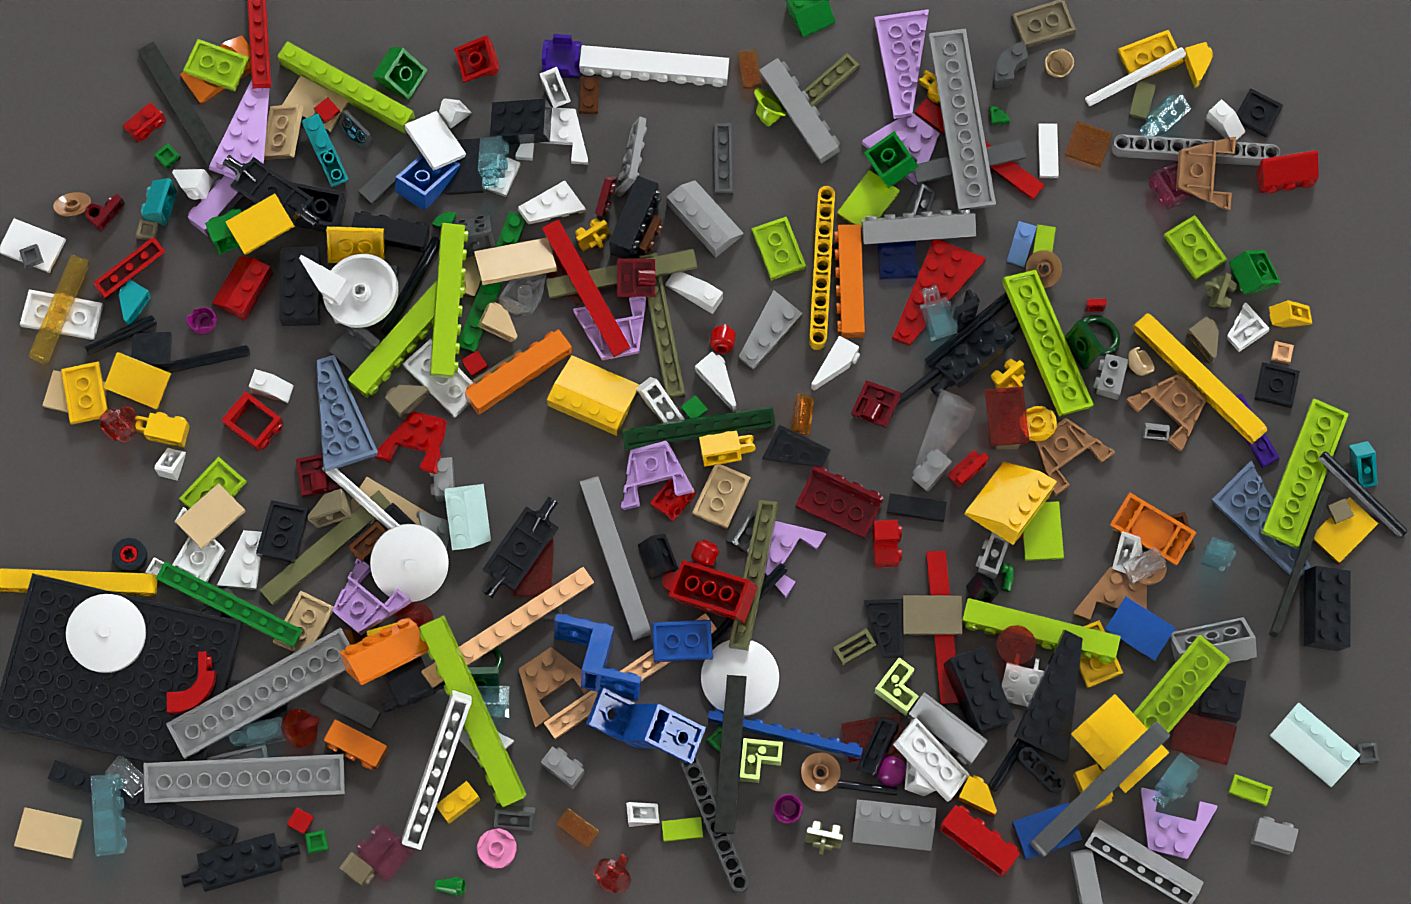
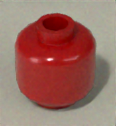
M725 324L713 328L710 345L714 351L720 354L731 351L735 345V331Z
M706 539L697 541L691 553V558L695 560L694 564L712 567L719 554V550L716 548L717 544Z

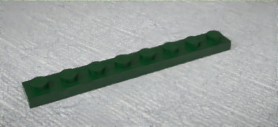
M769 406L621 429L624 449H632L663 441L670 443L690 440L727 431L741 432L775 426L773 407Z

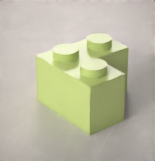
M898 658L877 685L874 693L906 716L918 701L919 696L905 686L915 669L901 658Z
M744 738L739 781L759 783L761 764L781 766L783 742Z

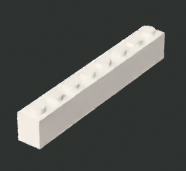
M582 45L579 67L580 73L587 76L597 74L603 77L620 76L623 79L638 78L643 81L654 79L659 82L675 81L679 84L689 82L695 85L712 84L715 87H722L723 85L727 86L729 58Z
M454 690L451 692L402 836L403 845L419 850L422 848L472 702L470 695Z

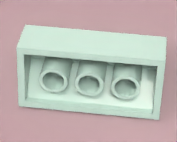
M1300 703L1289 712L1270 735V737L1330 787L1341 778L1361 755Z

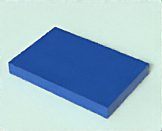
M1128 597L1124 598L1105 628L1109 633L1121 636L1120 640L1153 661L1156 660L1176 629Z
M711 620L652 623L654 662L713 659Z
M1069 803L1012 822L1026 860L1039 856L1029 843ZM1076 826L1051 851L1082 841L1078 827Z

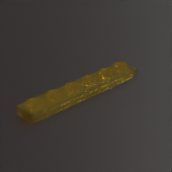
M74 255L70 256L28 355L29 359L48 364L89 267V260Z

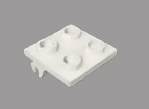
M1016 653L1014 664L1007 662L1001 686L1009 703L1028 707L1044 671L1038 670L1039 658H1035L1033 669L1019 666L1020 654Z

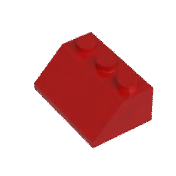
M1318 150L1262 159L1256 171L1260 193L1272 194L1283 189L1291 191L1296 187L1303 186V188H1309L1314 186L1319 178Z
M240 256L213 300L212 305L245 321L273 275L271 267L255 258Z

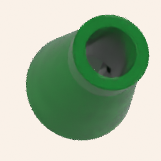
M460 876L436 880L435 882L436 892H443L454 896L464 895L465 879L460 878Z

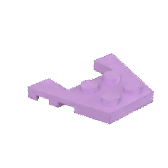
M912 113V116L898 118L862 141V145L869 149L895 131L916 163L919 164L930 160L939 137V132ZM914 171L905 176L917 185Z
M646 297L629 298L632 317L616 320L631 349L616 357H613L586 307L573 309L577 320L601 360L639 354Z
M667 441L630 450L626 472L627 481L623 491L625 493L624 500L621 503L623 510L640 506L638 487L673 478L675 494L677 496L694 492L692 485Z
M776 521L765 574L768 576L779 563L784 564L799 540L817 550L826 534ZM783 575L775 586L784 597H787L796 582Z
M357 558L355 561L356 565L348 576L349 580L345 589H342L332 611L362 635L412 601L399 589L392 594L385 604L379 601L360 585L371 572V568L364 561L361 563Z
M1142 787L1140 795L1142 798L1147 848L1156 853L1187 860L1215 813L1217 805L1200 801L1195 821L1156 812L1159 791Z

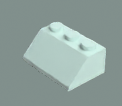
M484 484L446 488L445 501L452 550L473 548L491 541Z

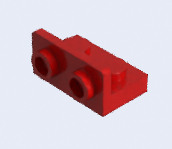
M150 102L122 126L139 143L141 140L147 139L153 130L160 128L166 118L164 113L159 111Z
M973 450L947 476L960 489L988 463L989 457L985 453L980 455L976 450Z
M671 478L652 499L650 505L665 514L673 522L693 499L696 492L677 496L675 494L673 478Z

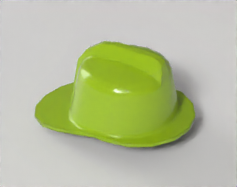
M755 89L754 94L758 100L756 114L766 126H771L781 116H786L785 110L775 96L764 89Z

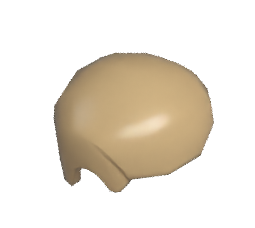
M1065 49L1052 51L1045 59L1047 73L1055 78L1068 75L1074 67V58Z
M1137 347L1128 353V365L1136 375L1144 376L1153 372L1155 368L1148 353L1145 350L1137 351L1140 349V347Z

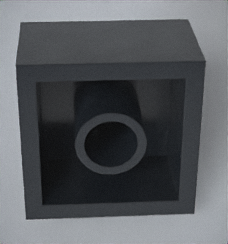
M1217 675L1201 694L1198 716L1237 723L1241 718L1246 681Z

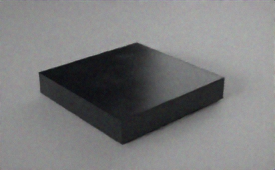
M1250 88L1236 114L1242 126L1267 137L1283 104Z
M171 332L133 334L131 357L157 368L170 367Z
M1262 362L1254 399L1292 408L1300 371Z

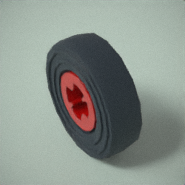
M125 538L114 546L112 559L116 567L121 571L135 572L146 563L147 550L141 541L135 538ZM129 551H132L134 557H130V559L128 560L125 554L126 552L130 553Z

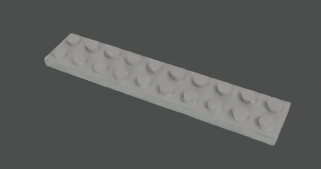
M966 29L929 33L958 211L994 207L996 201Z
M339 628L166 723L183 758L186 759L346 671L339 652L349 646L350 643L343 630Z
M344 754L144 763L145 803L345 794Z

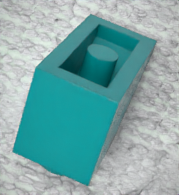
M130 279L127 284L122 285L119 291L123 319L127 326L134 323L152 297L148 290Z
M1368 441L1349 445L1350 463L1355 479L1364 488L1378 485L1375 450Z

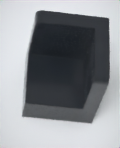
M978 572L966 586L972 599L991 603L999 594L993 580Z

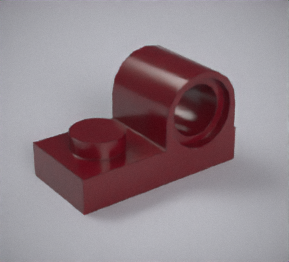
M115 194L106 201L104 208L97 203L89 204L85 209V215L91 225L102 232L125 203L122 197ZM99 212L97 217H91L93 213Z

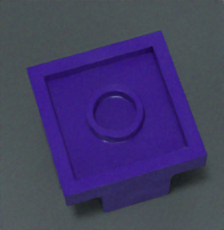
M553 34V40L545 39L542 48V72L557 67L561 78L579 79L582 43L580 41H572V35Z

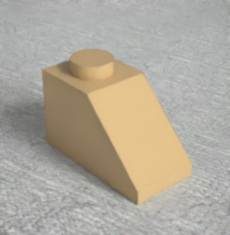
M489 303L483 312L478 327L512 343L517 338V333L508 311L503 309L504 307L501 304Z

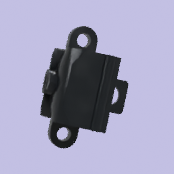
M421 656L383 675L393 699L382 703V709L386 713L397 708L401 709L410 704L419 703L422 699L444 689L445 682L443 681L432 688L421 673L426 667Z

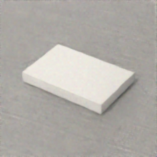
M437 111L405 124V130L433 171L465 157V151Z
M13 219L0 245V254L23 262L19 250L37 244L44 263L33 267L50 273L66 239L20 220Z

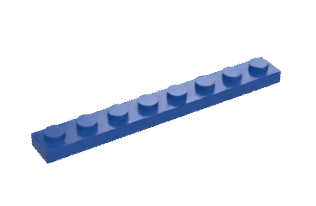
M719 709L709 710L708 722L723 725L724 711ZM744 716V731L858 759L862 757L863 748L857 743L848 742V744L841 743L840 739L829 737L828 740L821 738V735L811 732L808 735L802 733V730L797 728L787 730L783 729V726L780 724L772 723V725H767L760 719L753 718L751 721L746 720Z

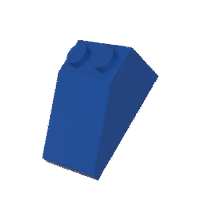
M421 154L396 176L395 192L425 210L439 197L460 168V163L455 161L433 171Z

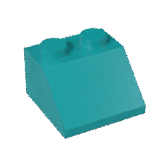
M171 179L154 180L151 187L147 188V200L141 207V214L144 220L158 222L159 225L167 227L177 195V190Z

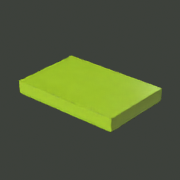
M197 39L183 72L184 74L235 92L250 59L247 56Z
M869 170L838 210L837 215L851 225H861V219H865V216L875 215L877 218H881L900 190L894 186L888 188L881 177Z
M1195 215L1163 235L1195 280H1198L1227 261L1225 255Z
M787 216L751 228L771 280L806 269L805 261Z
M218 457L185 491L179 500L190 509L218 483L234 497L246 485L247 481Z
M1059 501L1045 502L1022 533L1025 561L1064 559Z

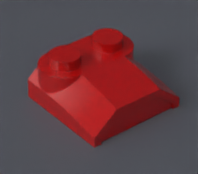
M487 35L454 48L464 83L485 75L494 76L499 71L497 55Z

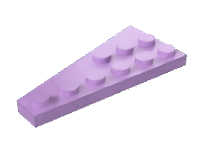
M929 9L874 18L894 119L910 117L913 113Z
M251 80L209 165V170L235 179L236 173L223 165V161L225 159L228 160V155H231L242 164L248 163L253 157L264 164L270 88L252 89Z

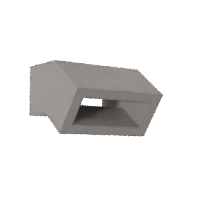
M1144 424L1143 438L1168 441L1169 425ZM1148 429L1165 431L1164 435L1148 433Z

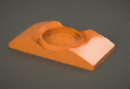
M243 36L231 39L219 46L249 57L250 60L242 78L251 73L250 46ZM184 72L180 74L200 104L226 89L184 74Z
M1129 492L1110 523V526L1120 533L1126 532L1141 537L1142 546L1176 566L1197 533Z

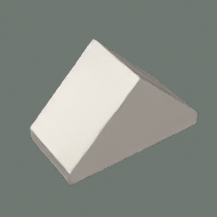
M557 67L540 73L544 91L553 108L571 102Z
M443 99L439 115L445 124L452 128L470 116L471 112L460 100Z
M167 448L155 465L158 475L178 481L186 452Z
M1126 532L1121 533L1112 569L1129 575L1133 572L1143 555L1141 537Z
M626 803L629 827L660 823L658 804Z

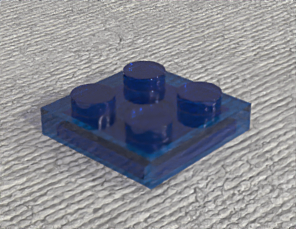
M916 241L878 243L880 279L918 277Z

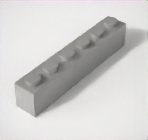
M776 58L761 68L759 71L762 78L820 163L822 164L839 153L838 146L840 142L835 135H830L828 132L830 128L825 120L821 122L818 117L820 113L817 108L810 106L808 95L805 91H800L798 88L800 84L795 76L791 77L788 71L790 69L784 61L780 62Z
M970 209L959 210V213H951V210H942L940 214H933V212L927 211L921 212V215L914 216V213H903V217H895V214H886L884 218H877L875 215L865 216V219H861L862 243L874 244L976 236L975 213L970 212Z
M1100 819L1085 843V846L1181 904H1192L1204 883Z

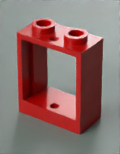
M247 391L243 393L221 419L224 426L258 452L262 448L265 449L269 445L271 437L274 434H278L283 427L281 417ZM251 404L273 419L257 440L235 425Z

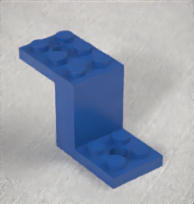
M556 614L554 639L588 646L581 672V688L599 692L600 688H605L623 698L638 701L641 676L631 672H619L614 668L606 669L613 645L614 627L607 623L591 622L585 618H573L568 614Z
M605 688L599 689L586 725L633 748H657L687 764L693 763L706 727L658 703L635 704ZM609 709L614 711L612 719H609L607 716ZM681 732L684 734L683 743H680L678 740V735Z

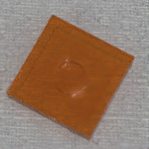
M1077 121L1065 156L1101 167L1112 132Z

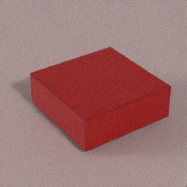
M329 97L314 107V111L319 114L325 124L340 113V110Z
M1087 299L1085 311L1103 312L1107 305L1106 299Z
M478 350L461 360L471 377L488 368Z
M296 807L287 826L305 835L315 817Z

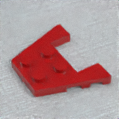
M412 411L377 449L378 454L374 457L378 460L390 462L398 446L426 452L419 467L422 471L437 474V463L441 457L440 447L444 441L447 422L444 418Z

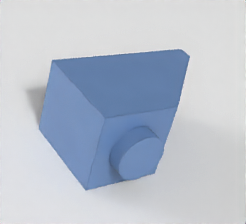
M1021 221L1018 222L1007 263L1025 267L1037 226Z

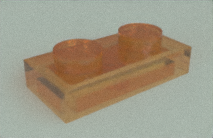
M756 49L738 52L743 89L762 86Z
M803 393L796 394L792 431L802 435H810L814 407L813 397Z
M567 808L556 823L558 827L587 848H589L600 833V831L569 808Z

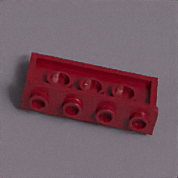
M813 466L795 508L866 539L884 498L875 490L869 491L864 489V486L860 483H851L840 474L833 475L829 473V470L825 467Z

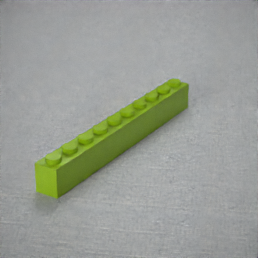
M443 615L421 625L420 637L423 642H427L429 647L427 649L428 654L437 664L436 671L438 676L444 679V689L447 695L450 696L452 690L472 697L463 730L465 732L468 731L470 736L469 743L472 749H476L479 755L477 757L478 763L481 768H485L487 773L485 777L488 784L492 785L495 790L494 797L498 804L501 803L502 807H505L523 799L527 794L445 616Z

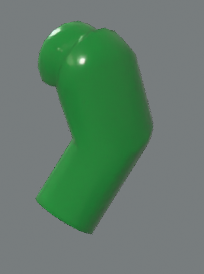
M1002 563L1000 571L1005 573L1001 590L1011 592L1014 580V567L1010 563Z

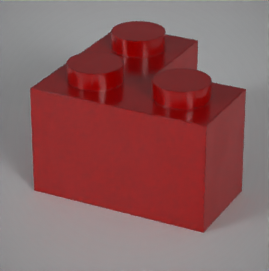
M898 520L874 521L872 528L874 568L898 567L899 561H902V550L898 549V542H901L902 527L898 526Z

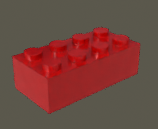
M682 560L669 597L677 603L745 623L758 586L751 580Z
M955 805L938 830L1003 878L1020 855L1018 847L1011 842L1007 844L1001 839L1002 835L995 830L990 831L985 827L986 823L970 816V811L964 806L960 805L958 807Z

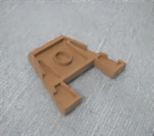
M1229 137L1179 150L1176 188L1224 210H1231L1232 193L1213 191L1216 153L1235 154L1236 137Z
M1177 374L1149 389L1141 391L1137 395L1129 397L1126 402L1139 413L1153 400L1180 426L1168 439V442L1181 452L1207 399L1184 377Z
M1067 418L1057 424L1054 434L1049 438L1035 441L1047 476L1057 481L1053 489L1055 496L1070 486L1059 469L1085 450L1090 449L1101 464L1115 454L1112 448H1108L1100 440L1093 438L1084 429Z
M1110 567L1077 607L1073 615L1090 621L1096 603L1117 610L1125 597L1130 598L1147 609V585L1139 584L1132 580L1129 574Z
M551 647L519 668L535 728L550 719L549 714L540 701L572 679L575 680L584 695L591 691L581 688L582 670Z

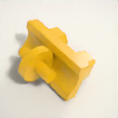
M595 218L590 222L591 228L587 231L584 228H579L575 231L577 242L583 252L596 245L600 249L604 247L602 241L611 235L605 220L600 221L598 218Z
M1009 359L1004 364V368L1007 370L1004 374L999 370L991 374V379L996 385L997 392L1002 394L1007 389L1012 390L1016 387L1020 390L1023 388L1021 381L1025 379L1023 375L1026 374L1021 360L1016 362L1013 359Z

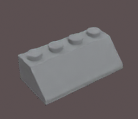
M695 180L680 185L667 196V205L715 258L744 235L738 226Z
M1244 617L1175 631L1169 638L1175 663L1199 634L1231 659L1227 664L1257 657L1256 637Z
M925 692L908 715L909 723L917 718L949 753L952 752L957 756L956 759L963 765L967 763L970 766L987 743L985 738Z
M857 799L852 842L931 851L936 808Z

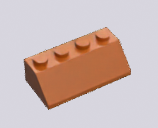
M410 618L399 620L397 624L391 627L381 629L379 633L373 636L365 637L356 644L347 646L339 653L346 672L360 685H364L427 653L429 647L427 642H423L421 639L420 629L417 624Z

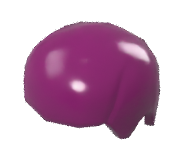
M194 308L192 314L186 316V324L194 333L205 335L215 328L217 316L211 308Z
M885 757L877 776L886 786H898L906 778V766L898 757Z
M783 794L775 800L773 812L779 822L785 824L795 823L803 814V804L796 795Z

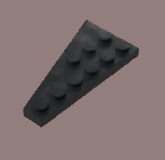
M1063 630L1014 734V737L1065 762H1068L1083 638L1067 630Z

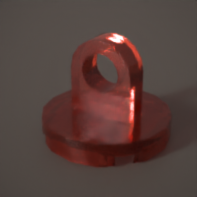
M124 405L119 409H106L99 418L101 420V429L109 438L115 441L118 439L122 443L129 442L136 434L134 423L136 412L128 405Z
M411 602L399 610L395 617V623L401 619L410 618L417 624L419 629L421 625L434 620L432 611L427 605L420 602Z
M1019 625L1009 626L998 636V653L1007 663L1013 665L1024 664L1035 654V637L1026 627Z
M293 709L286 713L281 723L282 734L289 744L295 745L294 747L305 748L314 743L317 737V725L320 724L318 717H312L307 711L302 709Z
M622 854L617 861L606 858L601 859L593 869L594 876L596 875L598 878V884L611 893H624L631 885L630 874L625 868L629 858Z

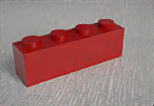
M152 237L93 282L92 285L103 299H106L123 284L127 283L129 279L131 280L161 257L166 251Z

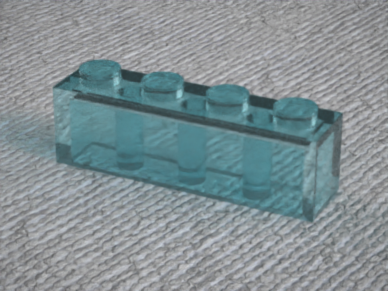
M119 773L91 776L96 856L125 853L124 849L127 847L126 838L123 837V829H125V818L122 817L124 799L121 797L120 791L123 788V781Z

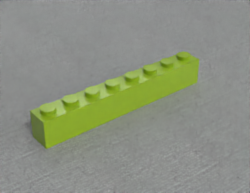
M288 41L278 54L280 65L349 100L350 104L404 134L407 133L404 128L405 124L415 120L414 112L411 109Z
M442 223L430 376L453 378L454 373L458 372V362H455V354H459L460 343H456L457 335L460 336L461 324H458V317H462V305H459L460 298H463L464 287H461V279L465 278V268H462V261H466L467 249H463L464 242H467L468 231H465V225Z
M461 279V287H464L465 294L467 290L465 287L467 285L465 280ZM437 280L349 377L350 385L366 398L370 395L373 396L378 391V386L390 378L392 370L395 367L398 368L403 363L404 357L415 350L417 342L420 339L423 340L428 335L429 329L434 323Z
M970 598L967 600L962 625L968 630L975 631L979 629L988 635L999 634L1008 640L1019 639L1025 644L1033 645L1035 643L1049 650L1056 647L1063 630H1067L1083 638L1081 658L1099 659V662L1104 664L1114 663L1121 638L1118 635Z

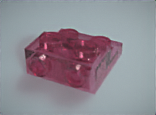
M1178 162L1154 171L1148 178L1150 188L1156 190L1159 195L1160 204L1165 205L1167 209L1193 197V195L1176 188Z
M383 824L382 826L377 825L372 830L371 834L373 836L368 841L363 840L358 845L357 849L359 851L357 854L384 880L388 881L413 855L414 851L409 846L403 845L402 840Z

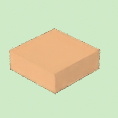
M1275 341L1271 361L1289 365L1294 345Z

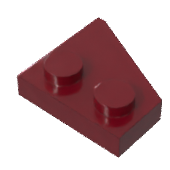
M610 175L604 179L595 211L596 215L603 216L609 212L611 207L610 199L615 192L618 177Z

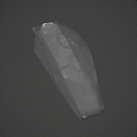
M547 273L510 280L499 296V304L508 311L509 315L515 318L532 315L542 301Z
M941 390L915 465L922 466L927 461L925 457L931 450L936 451L938 449L946 456L970 426L976 407L959 395Z

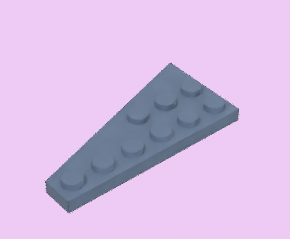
M335 355L317 360L316 372L324 472L377 456V448Z
M1250 461L1211 502L1290 575L1300 546L1296 549L1261 533L1273 498L1267 492L1260 475L1258 476L1254 464ZM1307 559L1305 561L1300 577L1304 574V570H1307L1311 567Z

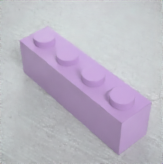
M224 175L222 179H218L214 183L213 189L208 193L207 198L201 199L198 206L193 207L189 212L188 219L190 223L206 236L209 235L205 223L212 217L225 215L243 197L231 188L230 185L235 180Z

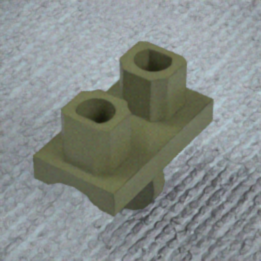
M1225 273V276H1218V278H1213L1212 282L1205 283L1204 288L1208 290L1207 296L1211 297L1208 307L1212 309L1216 307L1227 309L1230 307L1231 299L1226 297L1225 294L1226 292L1233 293L1237 287V283L1231 280V274Z
M813 821L810 828L808 827L805 842L813 843L812 847L820 848V855H823L824 850L840 849L843 838L841 827L831 825L829 832L823 831V824Z

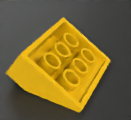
M571 356L549 393L547 405L617 436L638 393L635 388L639 384L575 356Z
M1003 462L964 515L1014 545L1050 497L1057 481L1041 471Z
M1114 694L1073 731L1071 735L1106 770L1148 729ZM1161 744L1119 787L1125 793L1130 790L1169 753L1166 748Z

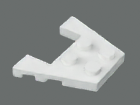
M552 107L550 142L542 143L573 145L571 164L588 165V157L576 110ZM534 143L520 144L516 152V159L533 161Z
M183 507L176 520L188 510ZM188 537L173 566L208 582L225 549L214 539L201 550ZM154 557L145 573L158 575L164 562Z

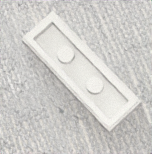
M1038 124L1039 178H1058L1057 124Z

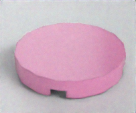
M500 828L492 829L480 837L477 851L480 860L486 866L494 869L503 868L514 860L517 853V844L514 837L508 831Z

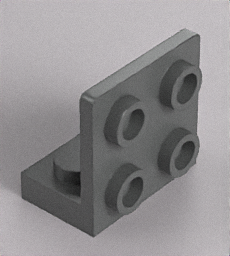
M478 215L471 219H459L453 223L465 225V231H468L467 242H464L463 249H467L466 258L474 256V251L496 247L490 215Z
M348 327L346 332L329 349V353L335 355L336 359L354 373L380 344V340L364 327Z

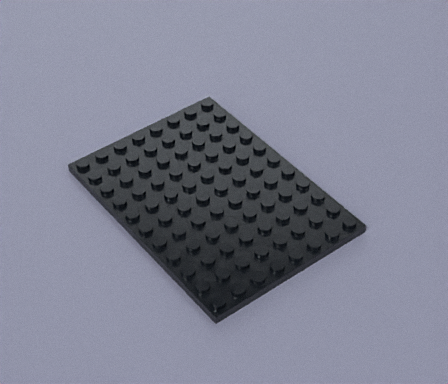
M32 573L0 687V728L148 763L207 760L210 746L186 759L183 758L166 723L182 714H169L167 712V692L185 691L194 685L198 677V652L203 651L208 653V657H212V668H209V671L217 673L214 689L206 701L224 692L243 623ZM100 594L118 595L129 600L140 611L146 625V640L140 655L126 668L112 673L95 672L82 666L71 654L66 641L67 623L73 611L86 599Z

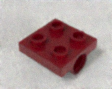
M617 259V297H655V259Z
M866 380L851 415L887 428L902 394L899 391Z
M322 454L296 459L302 497L340 489V486L323 471Z

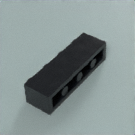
M366 211L355 212L351 226L354 228L384 229L385 246L424 253L430 235L429 227L425 223H411L402 218L397 220L390 219L386 215L375 216Z

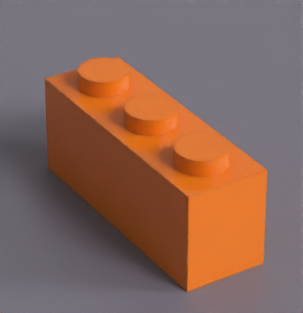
M336 719L324 738L325 743L328 744L326 746L328 749L336 753L338 750L345 753L344 757L351 761L355 759L361 761V765L369 770H372V768L378 770L389 750L385 744Z

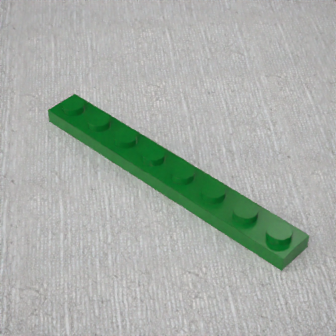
M509 211L496 247L519 242L526 224L522 215ZM503 281L482 285L481 282L458 342L460 343L459 349L471 353L477 351L484 333V329L478 327V324L486 306L489 303L496 302Z
M164 562L156 577L158 581L295 648L303 633L302 629L167 562Z

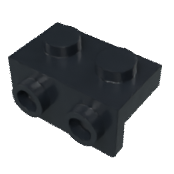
M970 288L966 290L964 304L955 308L952 320L956 326L959 324L965 325L972 320L971 318L976 316L980 300L975 292L972 293Z

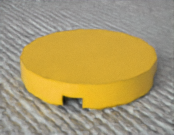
M1034 406L1027 409L1022 417L1020 416L1019 418L1020 432L1026 439L1032 441H1042L1049 438L1057 428V419L1054 412L1043 406Z

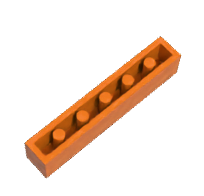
M838 225V230L834 231V243H838V249H835V261L838 260L839 267H835V278H839V285H836V296H840V303H837L836 306L837 314H840V321H837V332H841V337L864 338L861 225Z
M559 329L555 332L551 331L540 342L532 343L525 352L517 353L510 362L502 363L495 372H489L484 375L477 384L472 383L465 391V398L476 413L480 415L572 353V346Z

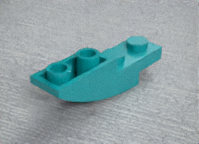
M319 114L302 120V125L331 187L348 181L346 172Z

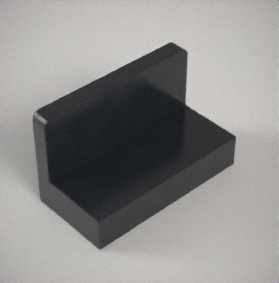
M666 534L652 535L638 544L650 579H655L663 573L675 572L679 569Z

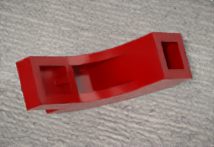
M206 651L198 652V677L194 685L185 691L167 692V712L169 714L186 713L204 703L211 695L216 683L217 673L209 671V668H212V657H208Z

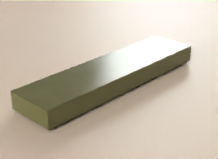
M848 53L843 55L803 90L810 99L808 103L811 107L816 106L860 67Z

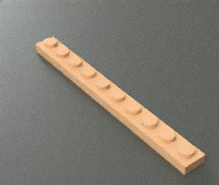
M580 568L459 646L467 666L593 585L594 581L585 568ZM436 662L421 672L432 688L444 681L443 677L440 678L437 674Z
M705 613L704 615H702L701 617H699V618L696 619V620H710V619H709V617L707 616V614ZM711 621V633L713 634L717 628ZM652 649L619 672L635 673L641 676L642 682L670 662H654V651ZM591 690L544 722L555 740L589 717L598 694L597 691Z

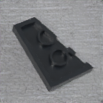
M779 424L762 459L823 467L831 449Z
M864 600L883 657L904 658L903 600Z

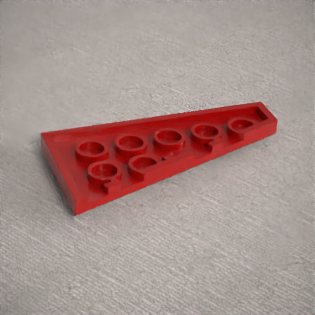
M933 239L892 339L910 346L941 309L957 294L966 281L986 261V258L944 241Z

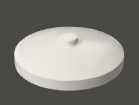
M357 254L343 259L332 268L331 271L346 279L352 286L340 306L334 302L329 304L324 300L326 309L336 321L348 327L362 328L378 323L390 313L398 297V280L388 263L374 255Z
M402 524L389 529L377 540L371 553L370 568L373 579L381 591L389 597L399 589L412 602L423 600L440 588L448 572V554L443 542L433 531L421 525Z
M100 594L83 601L71 614L66 628V641L73 657L85 668L100 673L116 672L132 664L140 655L146 640V625L140 611L129 600L113 594Z
M730 640L725 641L712 650L713 659L705 660L703 663L701 685L704 695L715 709L724 711L727 675L747 676L744 716L757 714L765 709L776 695L779 685L777 663L771 653L757 642L751 640L749 651L729 648Z

